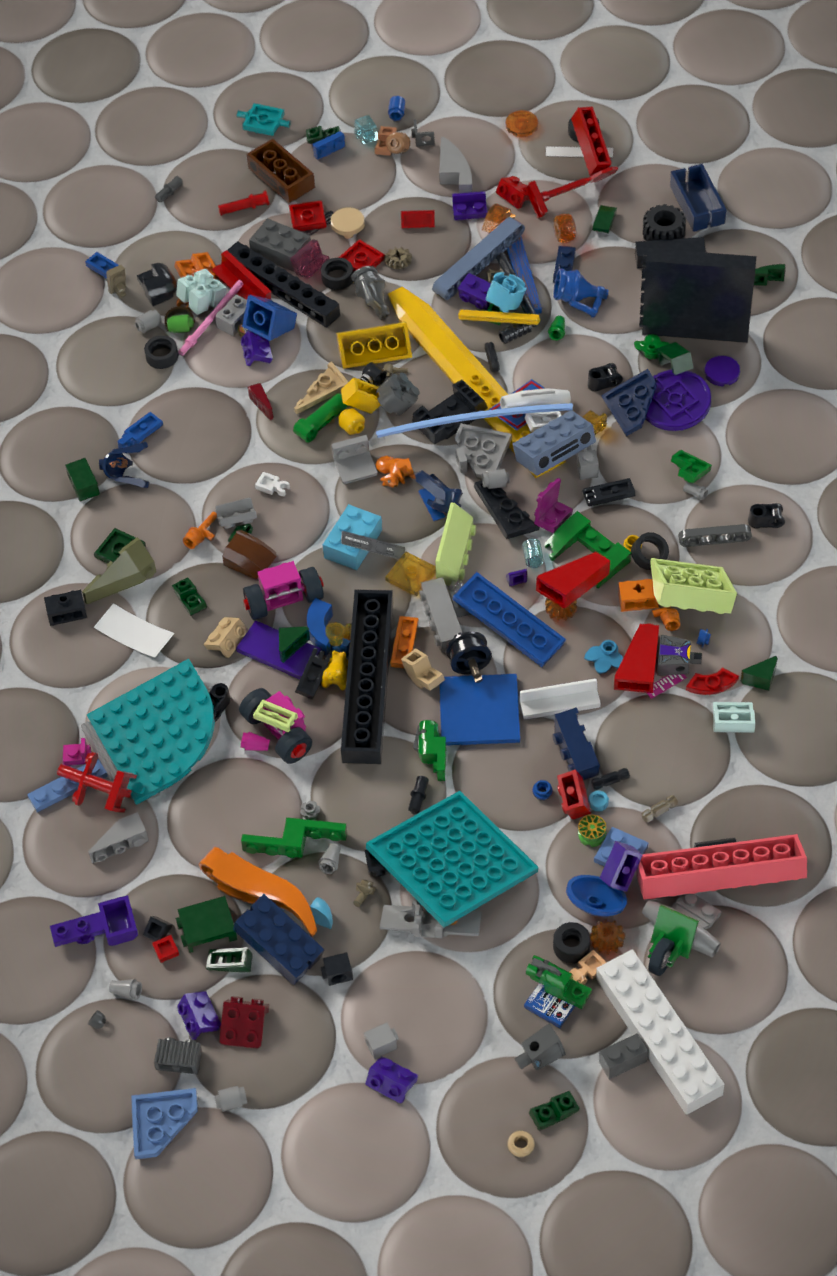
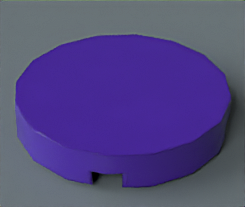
M728 356L713 357L705 365L706 379L717 386H724V384L732 385L740 376V365L736 360Z

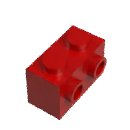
M576 769L558 775L559 785H557V788L563 800L561 805L564 814H568L572 820L591 814L584 781Z

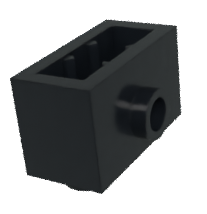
M81 590L44 597L50 626L87 618Z

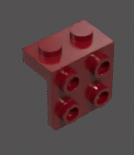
M231 996V999L224 1001L220 1043L223 1045L260 1048L262 1046L265 1014L269 1013V1004H265L262 999H251V1002L243 1001V997Z

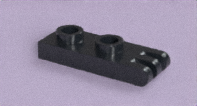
M630 478L587 487L582 490L589 507L635 496V489Z
M315 647L295 693L312 700L321 682L323 672L327 668L332 654L328 653L326 659H323L325 651L322 650L319 656H316L318 648Z

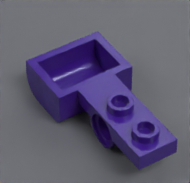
M128 895L98 903L100 910L98 913L50 925L55 947L72 942L87 944L92 942L95 936L106 934L109 946L134 940L138 936V931Z

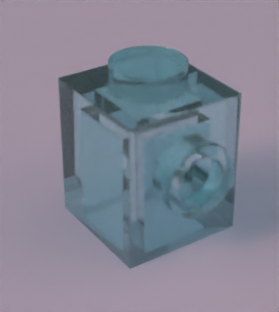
M370 115L354 120V133L362 144L378 139L377 126Z

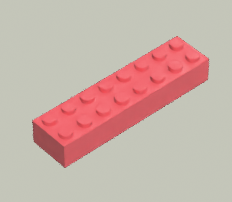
M794 834L643 854L636 870V876L643 899H656L807 878V857L798 835Z

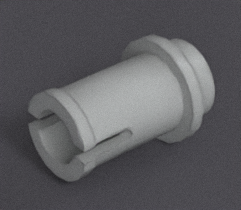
M686 482L683 488L684 492L696 496L698 500H704L708 494L705 486L700 487L690 482Z

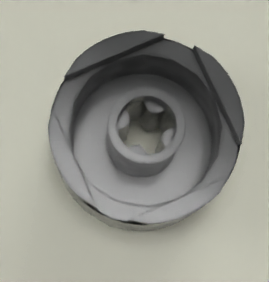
M402 372L400 374H393L377 389V393L379 392L378 401L381 406L389 413H397L396 416L402 415L416 403L420 394L419 389Z

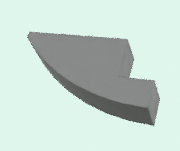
M441 137L440 185H459V193L472 192V175L467 160L452 142L445 137Z

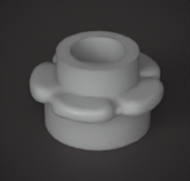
M309 801L301 805V815L305 819L313 820L318 816L320 807L316 802Z

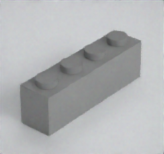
M442 577L421 582L419 596L421 602H425L424 611L426 617L430 616L429 626L431 631H435V644L440 646L442 653L446 652L447 644L457 633H462Z

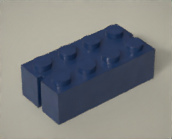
M703 163L688 167L687 182H685V168L671 171L670 187L693 232L707 229L709 225L710 227L725 224L726 208Z
M265 894L251 906L250 910L247 909L234 924L233 930L293 986L306 974L308 969L310 970L325 950Z

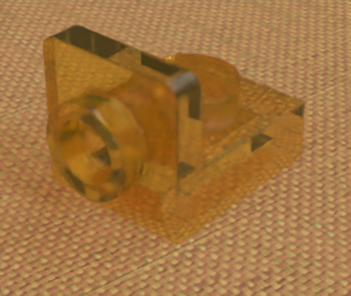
M590 410L582 417L593 424L595 435L603 431L607 426V415L605 413L599 416Z

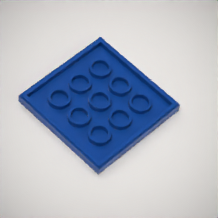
M517 674L481 675L483 680L480 683L475 682L473 675L444 677L445 680L439 686L441 737H446V746L520 743Z

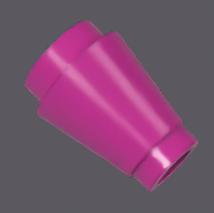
M243 732L240 748H245V751H268L270 739L252 732Z

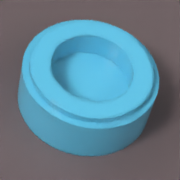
M594 791L589 795L588 802L592 810L603 811L608 806L609 799L605 792Z

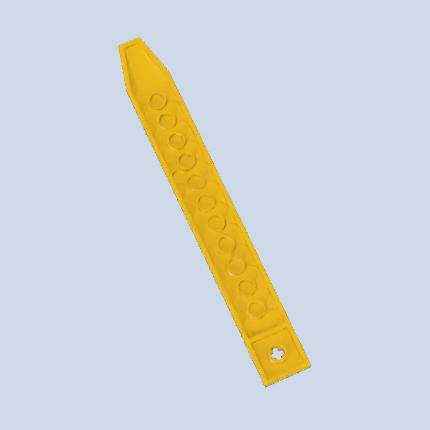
M404 287L388 293V298L399 322H407L410 335L453 384L463 380L485 400L488 407L485 411L499 403L502 396L508 395L428 303ZM498 417L484 418L493 430L512 435L509 448L513 453V443L532 433L527 424L516 430ZM566 460L562 461L561 463L555 465L554 467L548 469L547 471L543 472L542 474H540V475H538V476H536V475H535L534 473H532V472H531V474H532L535 478H538L539 476H541V475H543V474H545V473H547V472L553 470L554 468H556V467H558V466H560V465L566 463Z

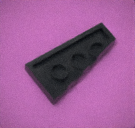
M482 481L474 483V489L506 539L539 530L540 527L534 524L529 518L530 515L526 511H522L517 506L518 503L515 500L509 499L502 488L488 489V487H483Z

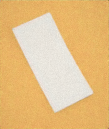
M114 603L94 626V628L112 639L152 657H156L174 635L173 632L148 623Z

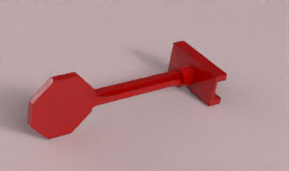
M609 167L589 178H582L550 191L540 192L534 180L528 183L529 185L525 187V190L537 218H540L548 212L545 201H548L549 198L582 187L587 183H594L614 174L618 167Z

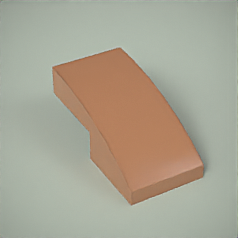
M380 127L375 154L391 156L392 153L387 149L386 140L391 133L397 132V128Z

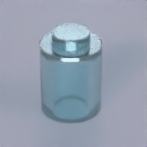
M534 538L524 541L522 548L526 566L530 568L540 567L544 563L540 541Z

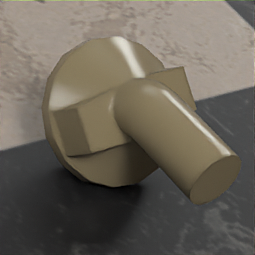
M363 879L361 883L357 882L356 890L360 894L353 902L355 906L360 907L368 897V894L374 895L377 888L373 886L374 882Z

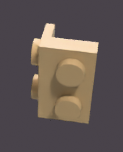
M224 617L216 629L208 636L204 646L207 650H219L225 658H230L248 632V629L240 618Z

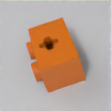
M652 579L619 582L618 596L621 612L659 608V604L654 596Z

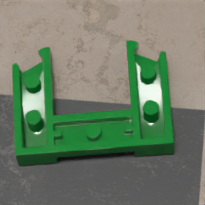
M578 511L568 518L545 543V548L550 546L553 553L549 554L551 561L555 560L577 541L591 552H597L609 559V575L596 585L598 589L631 562L632 553L618 542L614 544L591 526L589 519Z

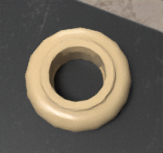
M525 1131L512 1133L507 1142L509 1151L517 1157L529 1155L535 1146L532 1135ZM517 1140H525L527 1146L517 1148L515 1142Z

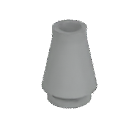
M331 843L319 860V869L326 874H332L338 869L339 853L341 850L338 844Z
M136 979L112 980L109 985L110 993L134 1000L141 996L142 983Z

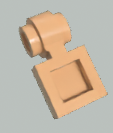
M592 950L578 962L580 969L573 968L570 973L573 974L574 981L585 985L588 981L586 975L593 980L596 977V968L607 962Z

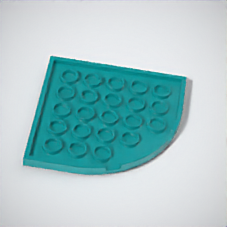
M189 658L86 714L117 770L137 775L136 779L130 778L127 786L128 789L132 790L131 797L136 805L177 783L192 771L191 768L198 760L202 759L207 751L215 725L214 706L211 697Z

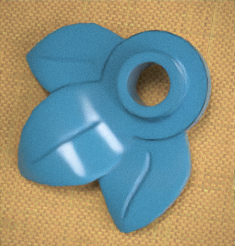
M605 640L600 646L591 647L586 652L584 659L595 662L596 672L603 674L608 672L611 667L619 668L623 657L618 652V646L614 641Z

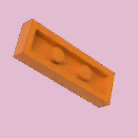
M399 617L390 662L391 667L404 668L401 659L414 650L419 624L418 618Z

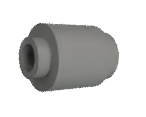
M150 310L136 317L135 327L138 331L145 333L159 326V323L162 322L161 316L156 310Z
M505 469L487 470L485 473H482L483 487H488V489L506 487L507 483L510 482L509 472H505Z
M238 1086L221 1089L218 1090V1095L214 1096L216 1106L221 1108L222 1112L240 1108L242 1105L247 1104L244 1087L238 1088Z

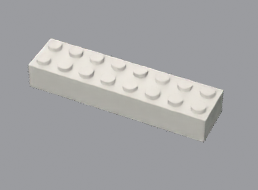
M632 949L597 967V982L632 1035L638 1033L648 1050V1059L684 1113L688 1115L723 1096L725 1084L634 950Z

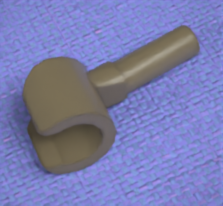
M389 363L385 364L383 368L387 372V378L391 377L392 372L408 373V368H396Z

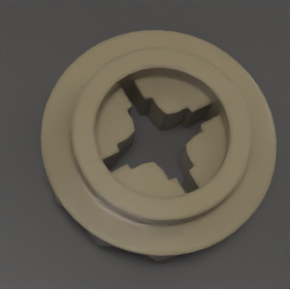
M395 247L394 250L389 249L388 253L385 254V263L393 269H403L412 262V253H409L408 249L404 250L403 247L400 249Z

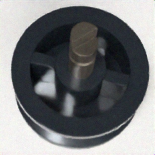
M479 632L457 633L446 646V654L450 659L452 670L458 674H473L476 683L482 682L480 670L485 668L492 658V653L487 647L486 637Z

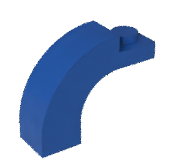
M315 598L307 613V627L309 628L311 643L325 651L324 655L326 656L335 650L336 652H345L346 657H349L350 641L326 629L327 624L333 617L332 605Z

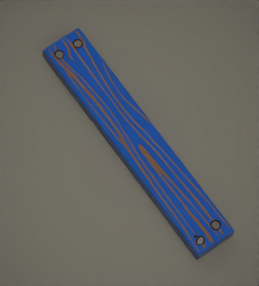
M519 237L506 250L516 276L525 282L524 287H527L525 293L536 314L542 313L541 304L522 237Z

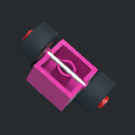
M294 561L258 571L259 584L243 588V604L245 610L249 611L252 620L266 617L270 610L303 601V593L308 603L313 602L315 598L319 600L324 598L323 580L318 575L315 567L300 570L298 573Z
M264 688L253 690L242 700L239 706L240 714L248 723H261V721L254 719L253 714L262 700L298 714V718L294 720V725L290 727L289 732L264 723L265 727L278 740L275 751L287 764L298 762L312 747V739L305 732L306 725L304 724L305 716L299 708L296 709L291 699L287 695L284 696L280 691L270 695ZM264 707L262 708V709H265V710H267V711L274 712V711L269 710V709H267V708H264ZM279 714V715L282 716V717H285V718H287V719H290V718L287 717V716H284V715H282V714Z

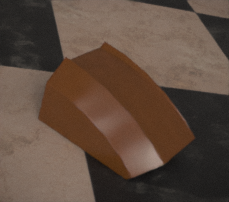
M242 530L236 532L235 536L225 547L222 555L224 566L254 579L258 578V571L268 568L276 558V552L271 547Z

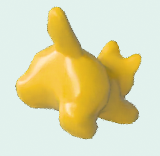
M335 650L332 652L328 668L324 670L321 685L324 688L334 684L338 685L341 690L346 689L348 660L345 652L341 653Z

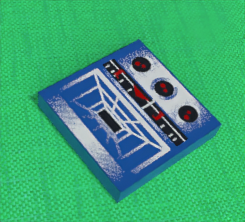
M540 983L524 1004V1008L558 1028H561L575 1008V1006L544 992V985Z

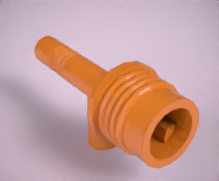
M212 512L198 528L191 527L183 538V543L186 547L194 549L204 541L205 537L210 541L214 539L215 535L208 531L207 528L217 518V513Z
M671 606L652 610L654 618L660 616L666 630L675 631L680 627L678 610L671 608Z

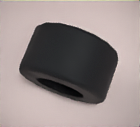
M568 922L559 926L553 937L555 955L563 962L578 963L590 952L591 936L589 931L577 922ZM576 939L580 944L576 947H569L564 944V941Z

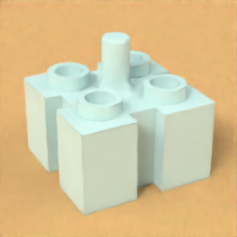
M205 268L195 272L194 276L187 275L178 279L176 296L184 303L189 302V308L196 314L207 311L209 306L215 308L225 297L226 287L219 280L213 279L214 276Z

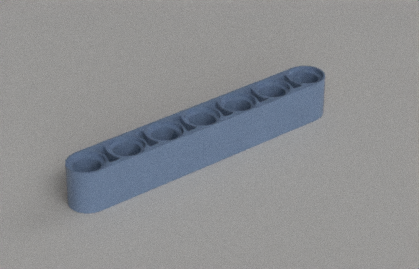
M512 217L505 219L434 282L432 291L445 300L452 298L458 292L459 285L468 273L475 276L478 275L496 259V255L504 252L521 237L525 226Z

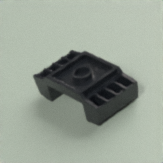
M460 380L452 385L453 394L429 411L423 405L413 413L412 423L485 411L488 407L485 400L463 380ZM475 420L442 424L419 430L435 445L456 434L460 424L469 425Z

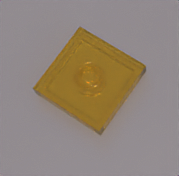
M405 552L385 576V581L417 597L421 590V582L429 581L434 576L436 566Z

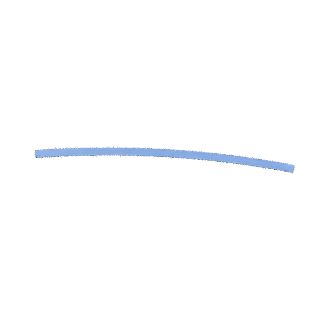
M573 404L535 405L465 413L376 431V434L380 438L431 426L488 417L571 411Z

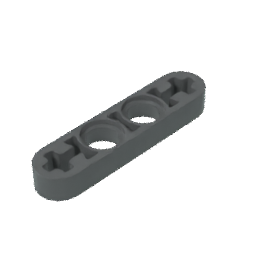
M740 524L685 529L679 532L678 537L681 546L690 547L745 542L751 539L752 533L749 525Z

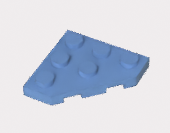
M196 1088L131 1096L135 1160L157 1157L198 1112Z

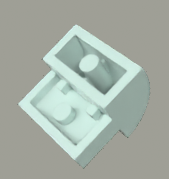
M713 702V731L754 733L755 714L753 702Z

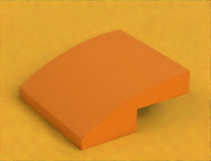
M208 252L192 254L189 260L175 261L174 267L181 278L187 275L194 276L195 272L205 268L214 276L213 279L218 278L212 273V269L216 265Z

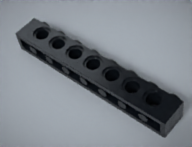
M237 241L227 249L229 253L270 289L273 295L327 328L340 317V306L336 300H332L323 292L317 291L310 284H306L297 276L288 273L284 268H280L273 261L251 250L247 245Z

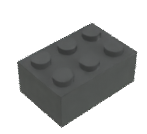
M268 218L249 239L251 250L260 253L264 258L273 261L274 264L293 272L312 251L310 235Z

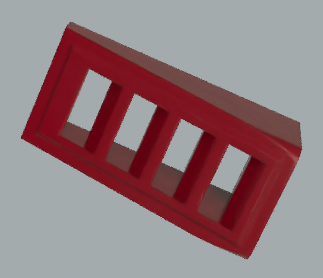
M257 383L248 386V395L251 401L269 420H273L272 406L262 384Z

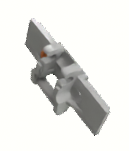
M413 898L412 906L384 905L380 929L411 932L414 937L442 939L444 936L448 937V934L479 936L482 911H472L444 928L431 914L423 913V906ZM408 917H414L415 921L407 922L405 921V919Z

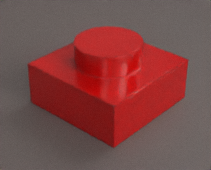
M171 935L152 943L160 963L179 956V951Z

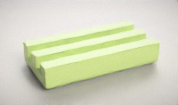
M262 700L253 717L261 722L289 732L290 727L294 725V720H297L298 714ZM264 707V708H267V709L272 710V711H274V712H270V711H267V710L262 709V708ZM279 714H282V715H284V716H287V717H289L290 719H287V718H285V717H282V716H280Z

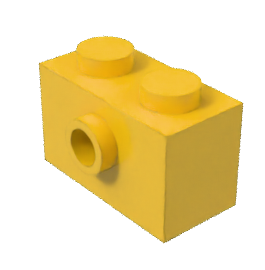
M352 378L341 389L343 404L372 414L381 406L378 401L379 392L377 393L379 387L360 379Z

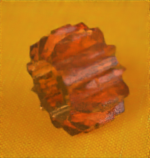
M565 213L555 216L553 227L558 242L568 243L576 238L577 232L573 217Z
M546 598V613L549 614L551 619L556 617L557 621L560 619L566 621L567 617L573 618L574 613H576L577 600L564 609Z
M607 918L605 923L598 920L597 926L591 928L593 948H598L599 953L605 950L609 955L610 950L617 953L618 947H623L625 933L623 932L622 925H617L616 920L612 923H609Z

